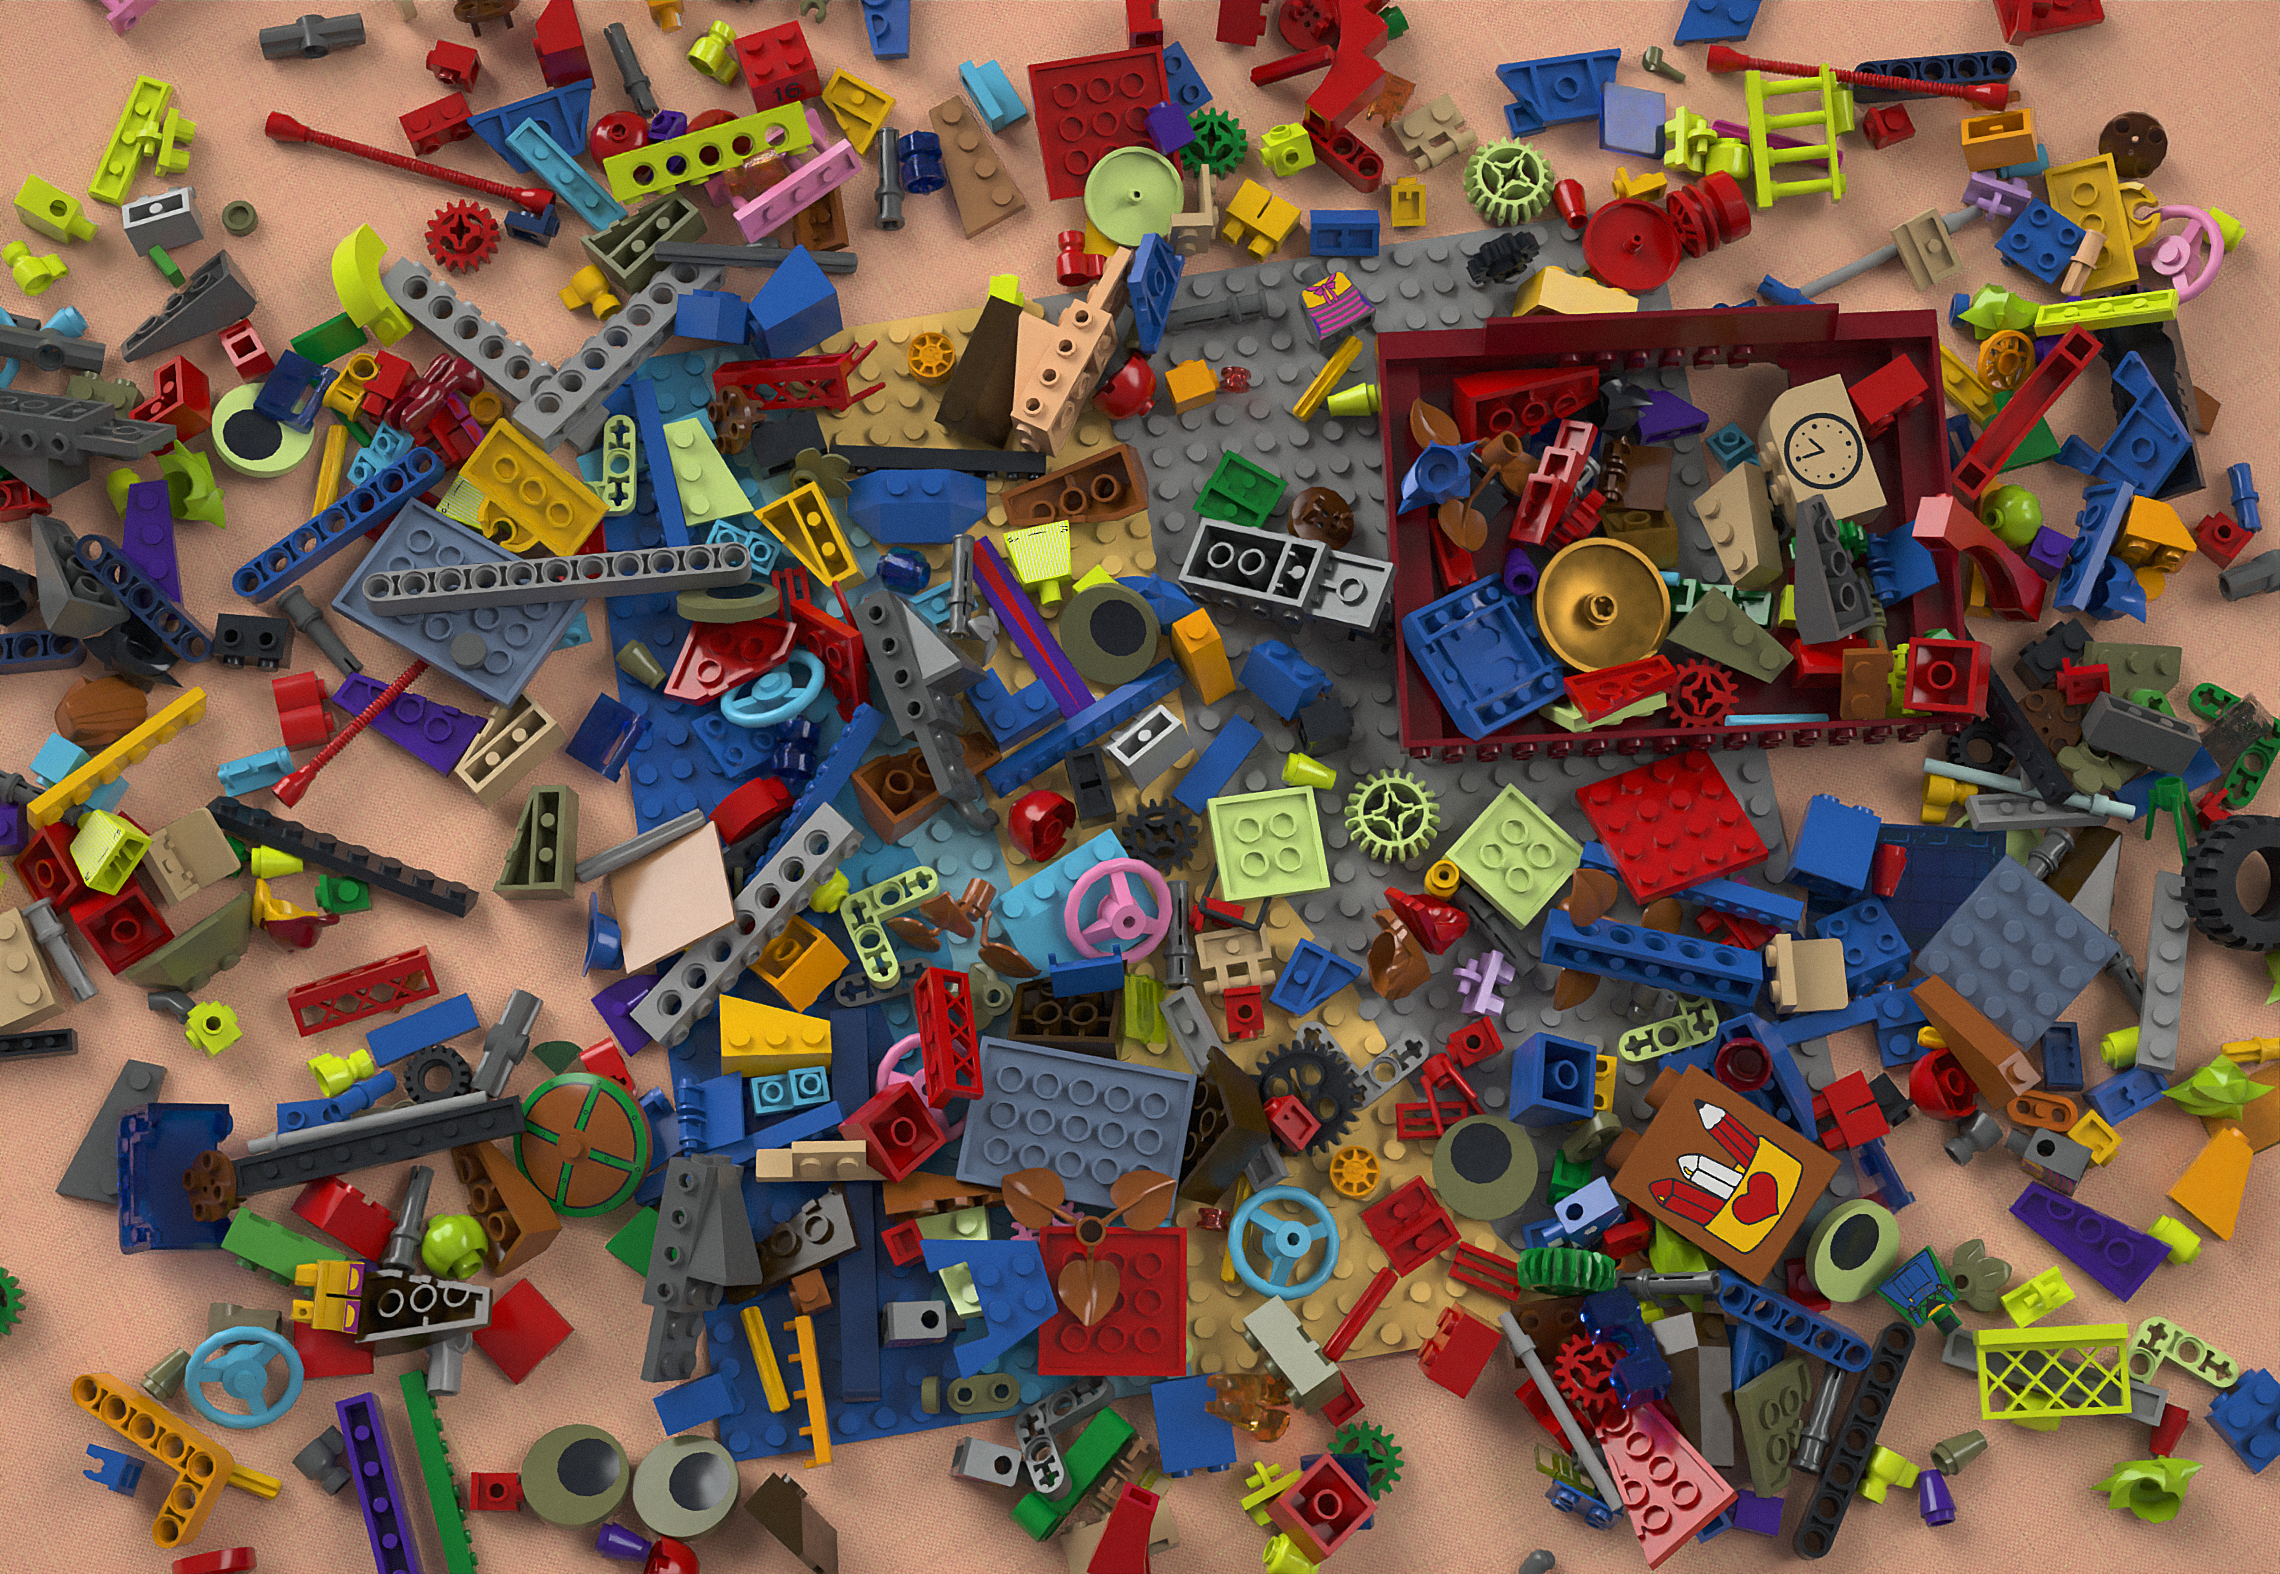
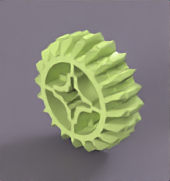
M1504 136L1501 138L1500 145H1498L1491 139L1487 144V148L1479 146L1476 156L1471 155L1469 158L1468 167L1465 168L1463 175L1464 179H1466L1463 183V189L1465 192H1468L1466 198L1468 203H1475V214L1482 211L1486 212L1484 217L1486 222L1492 219V217L1498 218L1497 223L1499 226L1506 219L1514 227L1517 225L1518 218H1520L1527 224L1530 221L1531 215L1538 218L1542 212V207L1546 208L1549 205V196L1553 194L1555 188L1554 184H1552L1555 174L1553 171H1549L1551 168L1550 160H1542L1543 150L1532 151V141L1527 143L1526 146L1520 145L1519 136L1514 140V143H1508L1507 138ZM1523 168L1530 173L1535 185L1530 183V179L1523 174ZM1482 178L1488 180V184L1495 189V195L1486 188Z
M1398 768L1394 770L1393 778H1388L1385 769L1380 770V780L1378 781L1374 775L1368 774L1366 777L1368 786L1361 782L1356 784L1355 789L1358 794L1350 793L1348 796V801L1354 806H1347L1344 811L1346 816L1351 817V819L1345 822V828L1349 830L1357 829L1350 835L1351 842H1357L1362 839L1363 841L1358 850L1363 853L1369 847L1373 849L1370 857L1372 860H1376L1379 853L1385 854V864H1390L1392 855L1397 856L1399 863H1404L1405 852H1408L1413 859L1417 858L1419 855L1417 847L1426 851L1430 846L1426 838L1435 839L1437 831L1432 827L1439 826L1440 818L1432 815L1439 811V804L1428 803L1434 798V791L1422 793L1426 782L1420 780L1414 785L1412 783L1414 778L1412 772L1407 774L1406 780L1401 779V772ZM1395 792L1408 796L1416 806L1413 803L1404 804L1396 798ZM1382 793V807L1373 810L1370 815L1364 816L1363 809L1366 803L1375 795ZM1389 805L1390 810L1396 811L1395 815L1399 814L1396 828L1394 822L1389 821L1390 817L1388 819L1385 818ZM1421 817L1419 829L1412 836L1403 840L1402 826L1412 822L1413 818ZM1371 826L1372 829L1385 830L1389 835L1390 841L1377 837L1368 827Z

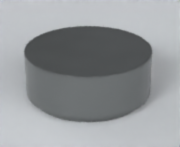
M463 633L457 636L451 643L450 653L452 660L461 669L474 670L480 667L487 658L485 642L477 634Z

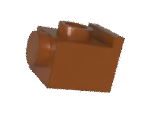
M819 1268L792 1278L793 1284L787 1286L798 1317L806 1315L812 1317L835 1308Z

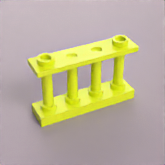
M1821 63L1819 77L1767 82L1766 79H1760V70L1746 72L1744 85L1757 212L1770 211L1773 206L1772 201H1778V197L1831 192L1832 204L1839 203L1841 194H1846L1847 188L1845 173L1839 174L1831 95L1832 92L1837 91L1835 71L1829 72V64ZM1821 90L1822 111L1776 116L1764 113L1763 100H1768V96ZM1824 124L1826 144L1773 150V147H1767L1766 134H1770L1771 130ZM1827 158L1829 178L1777 184L1776 180L1770 181L1769 168L1775 167L1776 163Z

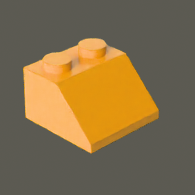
M794 914L787 922L785 931L779 937L771 939L762 949L761 957L754 964L747 965V967L779 998L801 1014L806 1007H809L816 1001L817 996L832 981L841 975L843 969L850 961L824 933L797 914Z

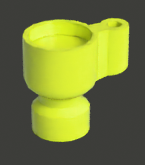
M715 20L708 30L709 36L702 37L696 41L687 55V60L697 71L707 76L715 77L723 85L729 86L739 71V66L728 56L724 49L731 46L737 34L726 23Z
M22 240L10 243L1 253V257L8 267L14 268L12 272L13 279L26 296L39 295L48 289L54 280L64 278L69 273L68 268L57 254H50L41 258L31 257V250Z
M363 1048L351 1053L346 1060L341 1057H333L327 1052L306 1062L308 1070L316 1077L319 1087L327 1098H332L350 1090L355 1079L363 1080L375 1073L373 1063Z
M1874 1444L1864 1467L1867 1476L1865 1479L1860 1480L1855 1493L1882 1506L1887 1496L1886 1487L1889 1484L1912 1489L1921 1468L1910 1463L1899 1454Z

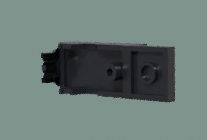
M2133 284L2130 285V289L2126 293L2119 290L2114 292L2111 297L2153 291L2150 287ZM2102 295V296L2098 297V299H2100V298H2108V297L2105 296V295ZM2175 317V320L2104 328L2093 331V335L2103 344L2098 354L2109 363L2111 376L2129 351H2136L2140 355L2194 441L2155 496L2149 499L2165 502L2207 488L2194 435V430L2201 428L2202 425L2177 317ZM2112 378L2110 393L2113 395L2112 402L2117 412L2116 420L2119 426L2137 401V398Z

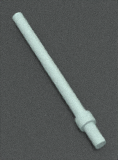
M1926 757L1923 762L1922 771L2043 799L2037 788L2023 792L2021 779ZM2075 792L2063 803L2087 809L2089 814L2102 817L2105 814L2130 820L2133 819L2136 809L2133 805L2111 801L2108 796L2097 793L2090 796Z

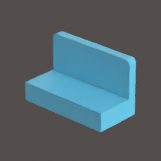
M971 60L959 65L960 81L993 134L1026 117L1027 110L996 60H991L978 68H975Z

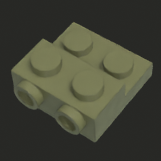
M83 371L81 376L71 375L65 397L114 403L115 417L129 419V412L144 402V396L136 388L134 382L123 378H116L115 383L102 381L103 377L90 371ZM112 454L109 456H103L107 458L126 461L122 458V455Z

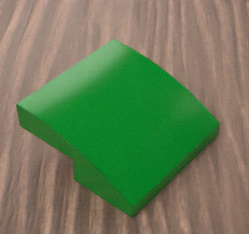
M1227 449L1212 478L1208 479L1192 509L1209 519L1226 520L1236 525L1254 526L1262 529L1289 483Z

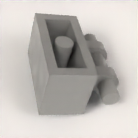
M193 185L184 188L175 186L168 188L167 193L153 197L147 194L138 198L139 201L122 205L124 231L138 257L149 255V250L157 244L163 250L205 239L202 215L194 201L197 195Z
M1153 704L1145 712L1141 710L1133 716L1134 721L1123 730L1113 732L1109 736L1110 740L1100 748L1108 759L1113 758L1119 772L1140 792L1194 748L1183 723L1162 704L1158 707Z

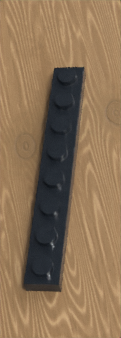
M217 796L205 807L211 812L218 826L222 829L458 917L464 918L477 904L479 892L469 889L467 885L461 882H450L435 876L429 870L415 869L403 864L399 859L383 857L370 852L364 846L351 845L337 840L332 834L310 830L297 821H286L273 816L265 809H254L243 805L235 798Z
M516 1095L231 1161L236 1176V1194L239 1198L249 1197L527 1133L521 1097Z

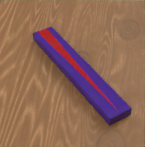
M984 536L974 543L972 580L989 606L995 611L998 620L1037 679L1041 678L1060 706V714L1067 721L1096 703V700L988 537Z

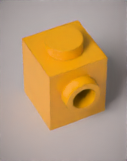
M1204 359L1196 362L1194 360H1186L1179 363L1175 369L1165 372L1164 385L1176 415L1215 402L1216 389L1219 388L1218 378L1213 368L1208 370Z

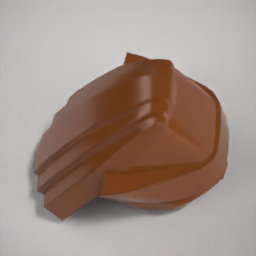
M121 674L112 675L94 682L81 676L75 681L57 706L54 718L61 737L82 748L85 752H91L113 742L120 735L129 734L143 724L147 717L145 709L147 701L141 689L135 687L130 680H125Z
M1383 908L1371 916L1382 932L1375 937L1372 948L1368 952V972L1375 992L1387 1000L1394 1001L1408 997L1412 991L1431 979V973L1422 948L1409 928L1391 909Z

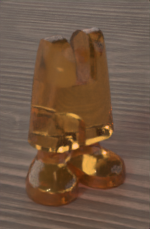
M1222 1373L1211 1375L1207 1378V1388L1217 1391L1216 1401L1205 1402V1411L1234 1427L1252 1433L1253 1437L1259 1442L1273 1443L1284 1435L1290 1423V1414L1283 1410L1266 1408V1406L1282 1407L1290 1403L1284 1393L1288 1388L1281 1378L1274 1381L1269 1373L1263 1375Z

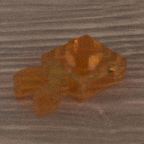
M1386 71L1384 91L1370 104L1366 120L1370 121L1376 114L1382 115L1384 117L1382 127L1388 128L1393 114L1401 115L1414 93L1416 84Z
M775 147L742 159L744 167L741 169L736 167L729 168L722 173L725 183L730 184L729 188L733 197L742 195L752 185H754L758 192L788 177Z

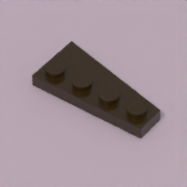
M836 1181L828 1187L829 1191L817 1201L812 1199L801 1207L803 1210L789 1222L783 1221L772 1229L774 1233L761 1243L755 1242L763 1276L762 1283L724 1286L728 1303L734 1306L790 1282L794 1277L824 1267L862 1250L845 1185L842 1182Z

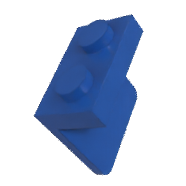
M1871 897L1816 922V931L1821 939L1836 938L1842 942L1848 997L1865 995L1876 985L1886 981L1895 982L1909 972L1911 950L1879 898Z

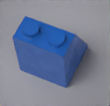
M802 244L797 245L748 305L750 321L747 322V326L754 337L751 345L759 359L795 357L844 330L837 291Z
M1813 795L1807 803L1782 881L1851 904L1864 889L1882 818L1874 816V811L1864 806L1854 805L1851 808L1839 804L1840 800L1832 795Z
M1538 1032L1513 1051L1509 1121L1538 1129L1593 1118L1597 1046Z

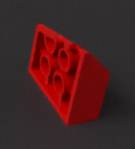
M551 0L535 24L538 38L532 39L547 88L554 86V89H558L591 78L593 82L592 89H596L573 0Z

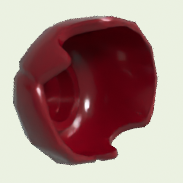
M1734 1038L1721 1048L1716 1058V1076L1719 1082L1725 1083L1734 1092L1758 1090L1768 1082L1773 1070L1770 1051L1761 1042L1753 1038Z

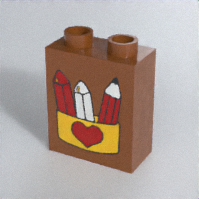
M1690 1063L1683 1075L1667 1065L1644 1099L1646 1104L1658 1111L1657 1115L1643 1136L1627 1126L1603 1162L1618 1172L1609 1187L1756 1285L1761 1286L1843 1162L1739 1093L1734 1092L1731 1088L1719 1082L1696 1065Z

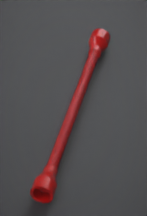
M1711 45L1707 58V72L1726 74L1735 71L1747 72V70L1751 69V71L1760 70V72L1764 71V73L1768 71V73L1772 72L1778 75L1781 73V75H1794V77H1797V75L1803 78L1819 77L1820 66L1816 68V66L1812 67L1806 64L1804 66L1798 63L1790 64V62L1786 64V62H1777V60L1774 62L1768 59L1760 60V58L1756 60L1754 57L1752 59L1749 55L1740 54L1724 46ZM1829 69V72L1835 71L1838 83L1840 81L1846 84L1850 82V84L1854 83V85L1858 84L1861 86L1863 84V86H1876V88L1880 86L1881 89L1889 88V90H1892L1893 88V90L1897 89L1898 91L1902 89L1903 92L1905 90L1906 92L1911 91V93L1915 91V93L1919 92L1920 94L1924 92L1925 95L1927 93L1933 96L1937 94V96L1941 95L1947 98L1950 96V98L1954 97L1955 99L1959 97V99L1963 98L1966 102L1976 103L1987 110L2005 112L2009 93V85L1988 83L1979 86L1968 85L1964 88V86L1960 87L1959 85L1955 87L1954 84L1952 86L1951 84L1946 85V83H1943L1942 85V83L1938 84L1937 82L1933 84L1932 81L1930 83L1924 80L1920 82V80L1916 81L1910 78L1907 80V78L1903 79L1900 77L1898 79V77L1894 78V76L1890 77L1888 75L1886 77L1882 75L1881 77L1880 74L1877 76L1876 74L1872 75V73L1868 75V73L1864 74L1858 71L1855 73V71L1851 72L1850 70L1846 72V70L1842 71V69Z
M272 111L266 122V137L283 142H310L416 172L417 174H424V176L461 185L462 187H469V189L485 192L486 194L498 195V197L510 199L512 203L521 205L530 213L538 216H543L548 203L556 205V192L542 188L524 189L520 187L512 188L511 186H504V184L500 185V183L488 181L487 179L467 175L466 173L463 174L462 172L459 173V171L422 162L421 160L418 161L417 159L414 160V158L377 149L376 147H369V145L332 136L331 134H324V132L312 130L309 126L302 125L286 114Z
M417 659L414 665L412 664L411 668H407V671H404V674L397 678L398 680H395L391 686H388V689H385L378 696V699L376 698L375 702L371 703L372 705H368V708H365V711H362V714H359L349 724V727L346 726V730L343 729L342 733L335 737L336 739H333L329 745H326V749L323 748L319 755L317 754L316 758L312 759L313 761L303 765L298 771L283 776L270 789L272 793L287 808H293L304 797L310 783L316 778L317 772H320V769H323L327 762L329 763L330 759L334 758L333 756H337V753H340V750H343V747H346L353 740V737L356 738L360 731L362 732L363 728H366V725H369L376 716H379V712L382 713L386 706L388 707L392 700L399 697V694H402V691H405V688H408L418 678V675L421 676L430 665Z

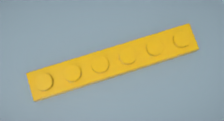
M197 685L27 804V822L36 831L46 824L50 826L56 823L63 816L64 811L74 804L80 805L87 801L93 791L102 784L109 785L114 782L126 767L131 764L137 765L148 756L150 750L159 744L165 745L177 735V732L187 724H196L205 715L207 694Z

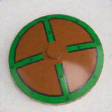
M590 1071L571 1072L556 1076L544 1082L532 1092L522 1106L527 1133L514 1135V1156L518 1170L547 1199L552 1210L566 1216L586 1218L611 1212L628 1202L645 1181L653 1153L650 1123L642 1105L632 1092L617 1080L607 1075Z

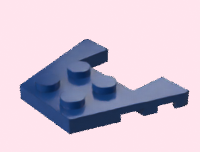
M2129 351L2111 377L2137 398L2133 407L2100 453L2095 451L2079 436L2070 435L2060 448L2061 453L2054 457L2053 461L2063 466L2067 465L2075 468L2086 475H2093L2104 479L2108 483L2126 481L2135 487L2133 493L2150 498L2155 496L2194 441L2140 355L2136 351Z
M924 1239L920 1241L929 1273L967 1262L989 1331L988 1337L953 1348L962 1380L971 1377L1058 1313L1036 1241Z

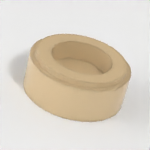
M393 0L404 22L416 18L417 11L413 0Z

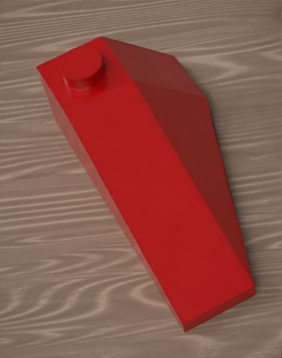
M1596 365L1490 371L1453 379V410L1465 444L1481 441L1485 437L1492 441L1504 431L1512 432L1518 438L1527 433L1532 436L1541 431L1540 426L1556 417L1563 419L1599 399V368ZM1483 448L1475 449L1474 451L1481 455Z

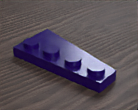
M159 480L130 484L122 550L184 607L168 481ZM120 565L118 583L122 584L126 581L128 572L123 565ZM148 589L143 591L140 598L141 604L145 608H149L154 599L153 594ZM129 608V611H130V613H131V617L129 618L128 621L139 618V617ZM172 613L166 621L179 620V618Z
M352 672L331 700L333 704L356 718L359 714H362V711H365V708H368V705H372L371 703L375 702V699H378V696L391 685ZM402 691L399 697L392 700V703H389V706H386L382 713L379 712V716H376L366 726L445 778H448L461 761L477 733H482L488 723V719L477 715L474 717L460 712V709L455 707L443 706L429 701L426 697L418 694H409Z
M2033 1180L2009 1208L2011 1213L2124 1303L2132 1297L2173 1249V1246Z

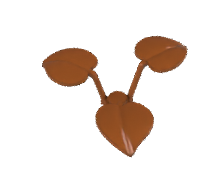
M1419 397L1415 399L1411 408L1410 423L1413 435L1421 448L1425 450L1429 446L1431 439L1439 445L1457 446L1460 441V434L1455 422L1440 409L1426 404ZM1504 431L1492 441L1485 437L1476 444L1473 450L1483 448L1481 461L1489 471L1470 493V497L1466 498L1464 504L1455 499L1448 500L1439 507L1438 519L1442 529L1456 545L1465 549L1466 552L1472 553L1477 551L1486 540V520L1479 511L1471 509L1470 506L1495 473L1500 472V480L1507 490L1516 496L1522 497L1530 473L1537 474L1541 461L1523 452L1519 438L1512 432Z
M1574 869L1572 894L1559 903L1557 910L1569 912L1571 922L1580 927H1587L1593 924L1597 918L1627 924L1605 916L1602 913L1608 910L1616 900L1618 885L1615 878L1596 869ZM1669 896L1654 900L1645 909L1641 919L1642 926L1638 927L1677 935L1682 923L1683 908L1676 899ZM1563 967L1555 990L1553 1009L1562 1011L1585 1002L1596 991L1601 975Z
M972 878L962 898L957 903L949 891H945L941 895L925 900L920 904L919 912L928 922L936 926L935 929L928 930L923 923L906 917L891 918L885 923L901 940L919 951L935 953L942 946L941 942L935 937L943 930H949L964 938H972L976 930L970 921L977 922L979 918H982L980 945L983 948H980L977 954L986 965L1000 974L1013 978L1036 977L1042 972V970L1035 969L1015 949L1001 943H990L988 941L989 920L993 914L988 908L997 890L993 885L979 878Z
M1041 1167L1029 1168L1004 1175L1001 1181L1005 1204L1012 1216L1021 1225L1033 1230H1040V1226H1049L1053 1219V1214H1056L1076 1226L1077 1238L1082 1244L1087 1246V1262L1075 1260L1067 1264L1059 1275L1058 1291L1064 1304L1085 1326H1092L1101 1320L1111 1309L1119 1292L1120 1277L1114 1264L1107 1260L1094 1262V1246L1104 1240L1106 1236L1105 1226L1122 1214L1124 1223L1133 1230L1149 1231L1158 1227L1169 1213L1177 1185L1175 1179L1157 1171L1136 1170L1128 1172L1119 1177L1110 1189V1198L1118 1207L1116 1210L1102 1220L1091 1215L1078 1220L1057 1208L1064 1201L1065 1187L1061 1178L1053 1171Z

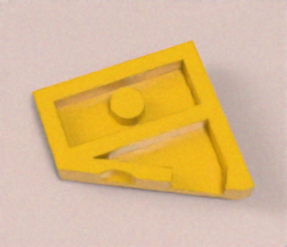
M837 67L821 97L860 156L865 158L878 136V130L884 126L897 101L890 95Z

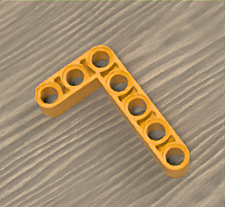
M110 1373L82 1374L76 1377L71 1386V1396L78 1406L180 1472L178 1479L153 1523L152 1538L154 1542L164 1549L184 1546L194 1542L232 1474L234 1459L231 1453ZM93 1383L97 1386L96 1397L92 1392ZM122 1401L126 1406L125 1416L121 1412ZM151 1420L155 1425L154 1434L151 1433L149 1428ZM180 1439L183 1441L184 1444L183 1454L179 1451L178 1443ZM209 1458L213 1462L212 1473L208 1470L207 1462ZM191 1490L196 1496L195 1505L190 1500ZM174 1523H175V1524L177 1525V1527H178V1536H177V1537H176V1536L174 1535V1533H173V1524H174Z

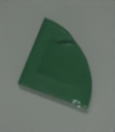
M569 1041L544 1042L531 1050L556 1076L561 1075L579 1056V1053L583 1051L579 1046Z

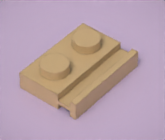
M1930 207L1904 221L1896 228L1888 230L1916 291L1921 292L1926 287L1936 284L1964 268L1936 207Z

